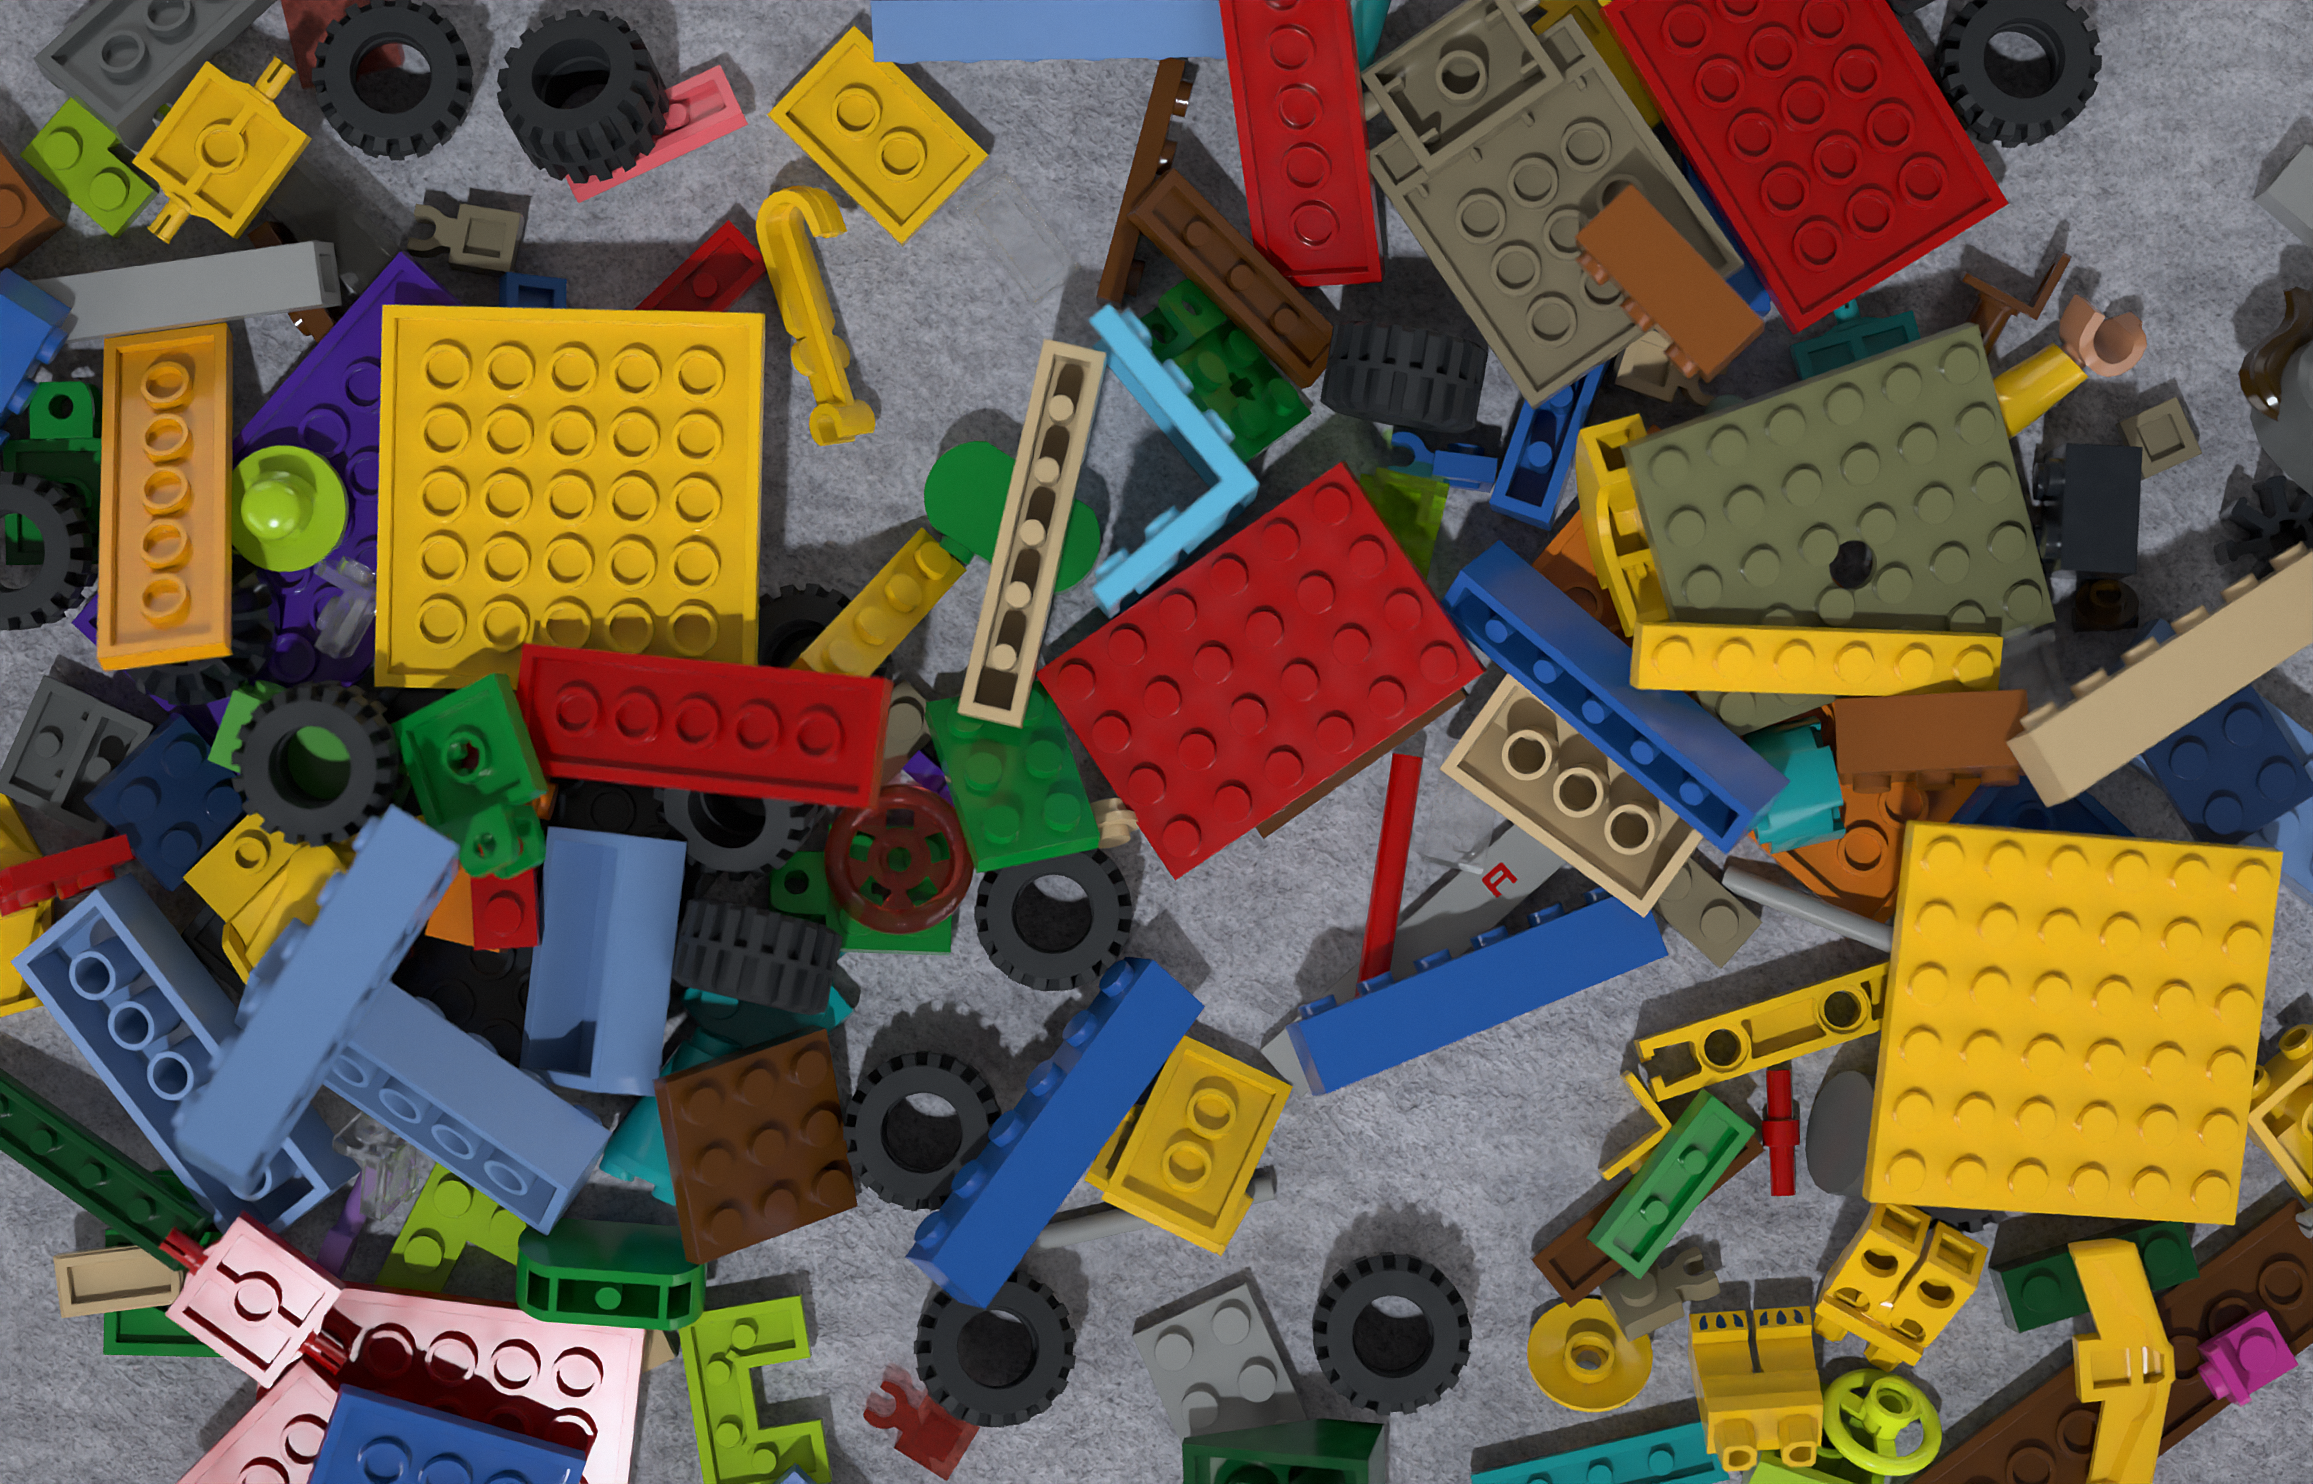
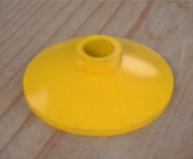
M1584 1298L1572 1308L1566 1302H1563L1549 1309L1535 1323L1527 1344V1364L1537 1386L1558 1404L1582 1412L1609 1411L1630 1402L1646 1385L1653 1363L1652 1345L1648 1334L1628 1342L1603 1301L1599 1299ZM1582 1361H1591L1598 1366V1369L1588 1370L1577 1364Z

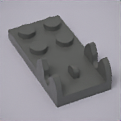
M97 0L33 59L42 75L48 81L73 98L111 130L129 149L140 152L157 129L153 122L156 110L163 104H167V106L172 108L205 62H210L277 0Z

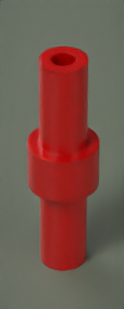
M1766 1070L1768 1120H1762L1761 1122L1762 1146H1769L1771 1196L1796 1195L1794 1145H1800L1799 1119H1793L1791 1070Z

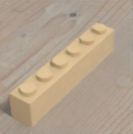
M1044 339L958 708L960 715L1021 729L1023 727L1106 368L1107 354L1105 352Z
M2302 541L2289 547L2269 560L2275 570L2258 581L2252 572L2220 591L2225 603L2208 613L2202 604L2170 623L2176 633L2175 635L2160 644L2157 643L2154 636H2151L2124 652L2120 657L2126 666L2108 676L2104 668H2101L2071 686L2070 689L2076 698L2058 709L2054 701L2051 700L2021 718L2019 721L2025 730L2006 743L2045 806L2050 807L2071 799L2313 642V548L2307 550Z

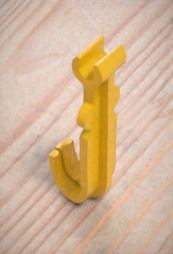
M805 185L783 188L764 200L758 210L755 226L757 240L786 331L797 341L791 347V360L800 374L808 376L817 406L813 409L809 419L810 434L819 446L854 442L856 439L855 435L874 433L875 416L871 407L865 401L853 398L844 370L850 363L849 350L845 342L832 333L835 319L813 250L805 233L804 218L813 237L834 238L847 232L836 201L827 191Z

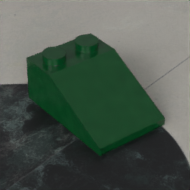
M1319 1418L1185 1437L1182 1442L1183 1484H1385L1384 1424Z

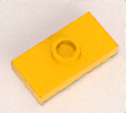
M258 813L250 817L247 815L183 878L228 923L289 863L292 853L310 842L304 841L297 846L283 842L285 834L277 831L269 835L259 827L264 819Z

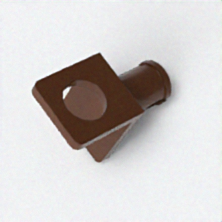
M2058 250L2028 305L1962 270L1958 279L1976 288L1973 294L1978 296L1965 323L1970 322L1978 325L1987 361L2011 315L2018 317L2021 312L2037 321L2072 256Z

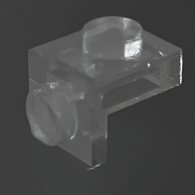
M2029 623L2000 634L2003 637L1998 690L2027 689L2029 713L2051 700L2054 701L2057 707L2071 701L2051 646V642L2058 640L2054 628L2036 634L2033 624Z
M363 1111L333 1137L332 1150L334 1152L363 1162L360 1214L382 1222L402 1202L406 1203L412 1198L420 1180V1170L416 1167V1147Z

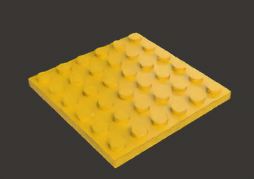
M382 305L374 686L462 689L496 672L507 674L512 689L517 690L523 643L758 666L766 315L763 313Z
M1907 820L1862 1196L1868 1202L2235 1225L2283 852L2271 847Z

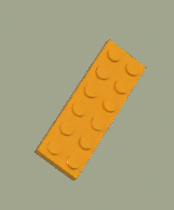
M227 322L104 339L97 660L104 671L231 655L233 335Z

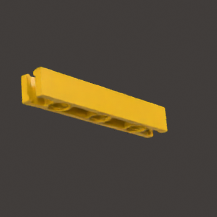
M1890 958L1634 1039V1045L1641 1063L1652 1060L1651 1056L1655 1055L1653 1049L1688 1041L1690 1055L1696 1065L1694 1071L1665 1083L1661 1075L1650 1078V1082H1647L1652 1099L1659 1102L1881 1031ZM1836 991H1845L1854 1002L1855 1010L1853 1017L1842 1026L1832 1025L1824 1013V1005L1827 998ZM1717 1029H1726L1735 1039V1053L1729 1061L1724 1064L1715 1065L1708 1060L1704 1044L1710 1033Z

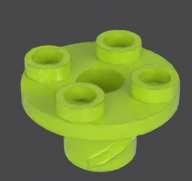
M272 446L249 455L232 472V544L247 560L271 571H299L323 561L342 544L349 517L348 495L338 472L323 455L298 446Z

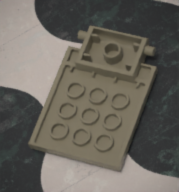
M1465 0L1360 72V77L1368 90L1363 93L1366 122L1380 112H1383L1397 132L1370 150V170L1374 179L1532 410H1535L1654 329L1652 326L1646 333L1642 332L1619 307L1626 299L1609 280L1602 287L1598 286L1575 261L1582 252L1576 246L1574 236L1630 184L1649 201L1724 281L1742 270L1744 263L1572 14L1535 37L1521 16L1540 4V0Z

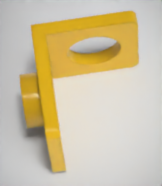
M1626 1070L1619 1076L1655 1122L1656 1126L1597 1170L1607 1181L1626 1167H1628L1632 1174L1637 1173L1656 1149L1657 1144L1663 1140L1673 1127L1636 1076L1629 1070Z

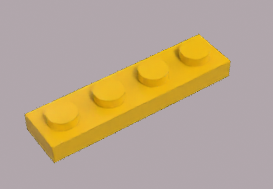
M921 527L788 669L869 677L967 569L949 552L941 548L938 542Z

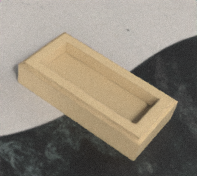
M135 1244L63 1252L53 1256L61 1318L171 1305L182 1292L187 1276L186 1267L184 1270L174 1272Z

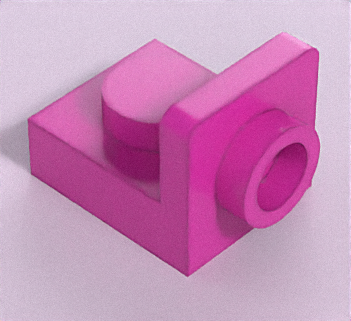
M2259 1309L2197 1346L2205 1361L2204 1364L2198 1367V1371L2208 1389L2217 1400L2226 1396L2229 1402L2239 1407L2252 1401L2249 1394L2299 1365L2268 1312L2264 1309Z

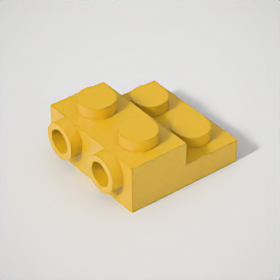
M2313 1023L2311 1025L2300 1024L2289 1029L2279 1041L2281 1051L2264 1066H2255L2247 1136L2253 1144L2268 1155L2295 1193L2308 1204L2313 1202Z

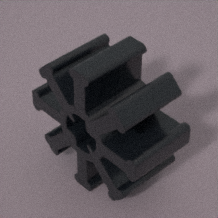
M2276 476L2254 483L2252 490L2258 492L2262 513L2247 505L2248 501L2245 497L2229 501L2225 504L2219 514V519L2221 521L2230 520L2251 535L2249 541L2235 544L2233 540H2228L2216 544L2213 550L2217 564H2228L2237 561L2239 556L2253 554L2256 562L2248 574L2253 572L2259 581L2275 571L2269 560L2284 550L2283 547L2273 549L2270 536L2276 535L2279 532L2291 531L2294 544L2285 547V550L2300 541L2304 543L2307 550L2313 548V526L2308 521L2313 513V497L2298 486L2296 489L2298 495L2290 508H2288L2283 486L2287 481L2285 476Z

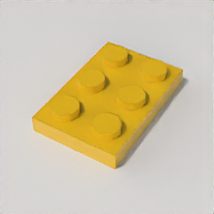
M855 25L767 114L770 120L902 247L989 159V155L893 62H874L873 43Z
M1184 1035L1169 1055L1101 1200L1216 1254L1293 1086Z

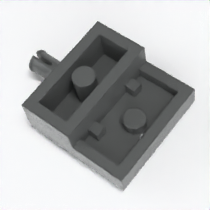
M44 675L0 771V793L44 812V815L100 840L113 838L114 833L83 799L160 725L56 678Z

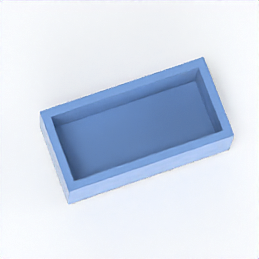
M548 826L546 858L543 865L539 898L541 946L533 948L519 1070H530L544 1079L546 1083L601 1093L656 1096L653 1080L659 1078L663 1062L662 1048L666 1014L670 1003L669 989L674 947L678 936L677 922L681 888L685 877L684 863L687 842Z

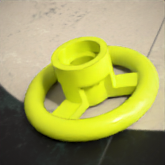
M1872 1368L1852 1370L1836 1378L1823 1395L1822 1424L1828 1438L1845 1458L1867 1471L1887 1476L1912 1474L1926 1467L1935 1458L1940 1449L1942 1426L1934 1405L1922 1390L1900 1375ZM1871 1387L1865 1400L1851 1391L1858 1388ZM1840 1410L1862 1422L1866 1432L1873 1437L1875 1453L1862 1447L1847 1433L1841 1421ZM1920 1419L1923 1428V1439L1920 1446L1908 1455L1897 1457L1895 1438L1900 1429L1907 1427L1910 1422Z

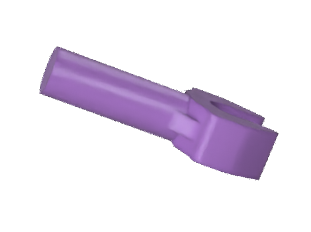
M364 1162L361 1168L362 1171L355 1181L336 1225L329 1229L316 1260L317 1264L338 1279L342 1278L357 1248L360 1230L387 1174V1171L368 1162Z

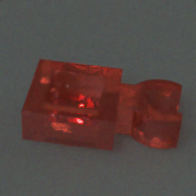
M884 1379L880 1388L895 1398L896 1409L890 1414L883 1415L867 1406L863 1417L870 1425L876 1428L889 1429L895 1427L903 1433L895 1444L894 1449L947 1481L981 1426L971 1425L947 1414V1411L939 1404H935L928 1394H926L920 1406L917 1407L909 1402L907 1391L900 1383L891 1379Z

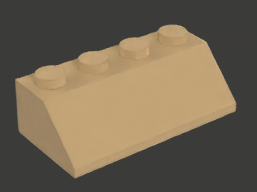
M1510 674L1505 676L1440 767V770L1643 918L1646 917L1704 839L1703 835Z

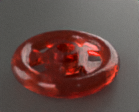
M911 784L880 786L877 810L844 807L829 831L824 851L826 879L840 907L859 924L871 930L891 935L922 932L945 920L964 899L974 872V864L955 807L939 794L927 788ZM887 810H913L914 828L912 830L907 828L887 829ZM858 830L875 836V840L869 848L868 861L866 862L849 857L850 847ZM942 832L948 844L950 858L932 863L931 852L924 839L926 836ZM898 847L906 848L912 858L910 866L901 872L893 870L889 864L890 853ZM869 876H873L883 887L891 889V894L882 906L870 901L860 891V888ZM927 876L933 882L938 892L927 902L915 907L906 891L919 885Z

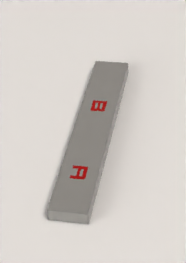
M1513 824L1397 927L1390 969L1394 980L1397 981L1417 973L1413 961L1439 950L1448 948L1452 958L1464 954L1472 946L1470 938L1491 930L1564 865L1566 861L1520 827ZM1360 961L1318 999L1334 994L1337 1004L1354 998ZM1301 1014L1298 1015L1291 1023L1302 1019ZM1285 1027L1262 1047L1260 1052L1302 1098L1310 1091V1088Z

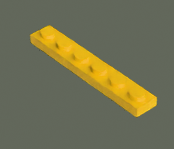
M1635 621L1630 685L1637 689L1903 696L1995 691L1999 688L2003 637L1995 633Z

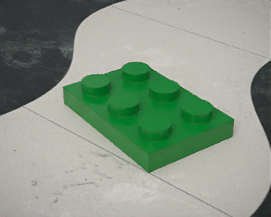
M1040 680L1033 681L1022 729L960 715L958 708L961 696L926 702L924 716L976 873L1098 848L1101 835L1055 703Z

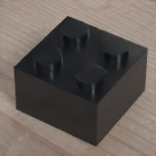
M2065 443L2045 453L2044 463L2035 464L2032 495L2034 500L2042 501L2041 525H2033L2032 531L2045 578L2090 581L2110 579L2116 581L2137 574L2143 447Z

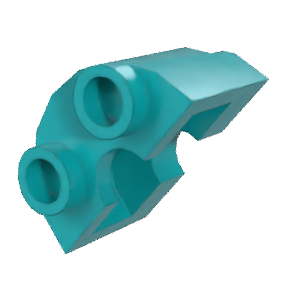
M1816 716L1763 727L1743 735L1744 743L1790 780V783L1762 822L1753 829L1759 845L1768 843L1770 855L1844 838L1846 828L1843 821H1841L1838 806L1843 805L1838 774L1830 746L1824 747L1820 732L1821 722Z

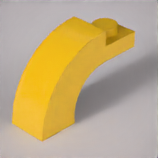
M1640 414L1580 429L1575 456L1578 499L1591 559L1601 590L1609 589L1626 638L1634 636L1635 621L1670 622L1620 446L1621 444L1647 436Z

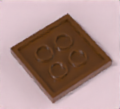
M810 1025L653 1080L686 1261L701 1265L858 1206L852 1170L846 1155L848 1152L846 1140H843L844 1125L826 1028Z

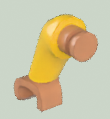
M2075 293L2060 320L2059 336L2060 341L2064 345L2059 348L2055 343L2051 342L2034 355L1992 378L2008 440L2035 422L2088 378L2083 371L2086 366L2091 368L2096 374L2106 377L2121 375L2132 369L2142 358L2147 347L2146 335L2142 329V321L2132 312L2104 320L2106 316L2086 298Z

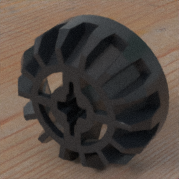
M232 544L231 655L205 658L202 661L200 659L188 660L189 665L185 666L165 663L119 670H124L137 683L134 688L144 695H155L167 700L168 704L178 706L220 701L231 697L234 689L250 685L260 676L272 658L280 631L278 599L268 575L262 567L253 564L243 557Z

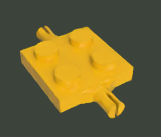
M274 56L256 83L251 86L248 83L233 80L210 62H205L132 161L133 164L154 178L165 195L170 198L152 224L147 227L150 232L157 235L158 238L167 244H170L171 239L188 216L192 214L196 217L210 220L237 240L240 238L312 140L310 136L289 122L278 105L273 102L292 75L296 73L295 70Z

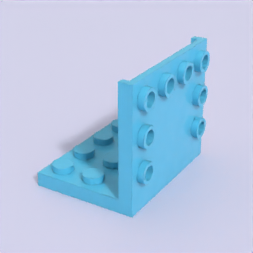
M1108 304L1089 320L1102 336V339L1094 344L1092 348L1107 354L1106 365L1210 488L1207 494L1184 513L1180 514L1173 506L1144 530L1146 533L1144 535L1146 537L1144 539L1146 541L1145 545L1132 556L1123 547L1095 570L1097 585L1092 588L1095 604L1111 621L1255 503L1259 483L1227 446L1235 439V436L1222 419L1211 408L1202 415L1187 398L1186 395L1194 387L1171 359L1160 365L1152 356V350L1150 349L1153 346L1150 342L1152 337L1137 317L1129 309L1119 316L1112 306Z

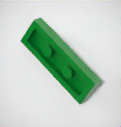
M1702 1088L1590 1232L1587 1239L1640 1280L1756 1130Z

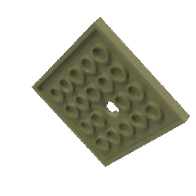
M1967 322L1620 445L1670 622L1995 633L2002 636L2003 640L2056 621L1977 324ZM1851 540L1862 541L1872 554L1873 565L1868 578L1859 586L1841 588L1833 581L1829 564L1836 558L1841 544ZM1690 690L1692 699L1737 737L1835 702L1834 699H1843L1851 696Z

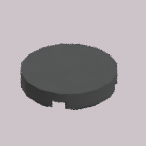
M1856 1070L1840 1072L1831 1079L1815 1101L1808 1122L1805 1145L1808 1171L1815 1185L1827 1194L1854 1197L1860 1196L1863 1192L1876 1076L1868 1075L1865 1072Z

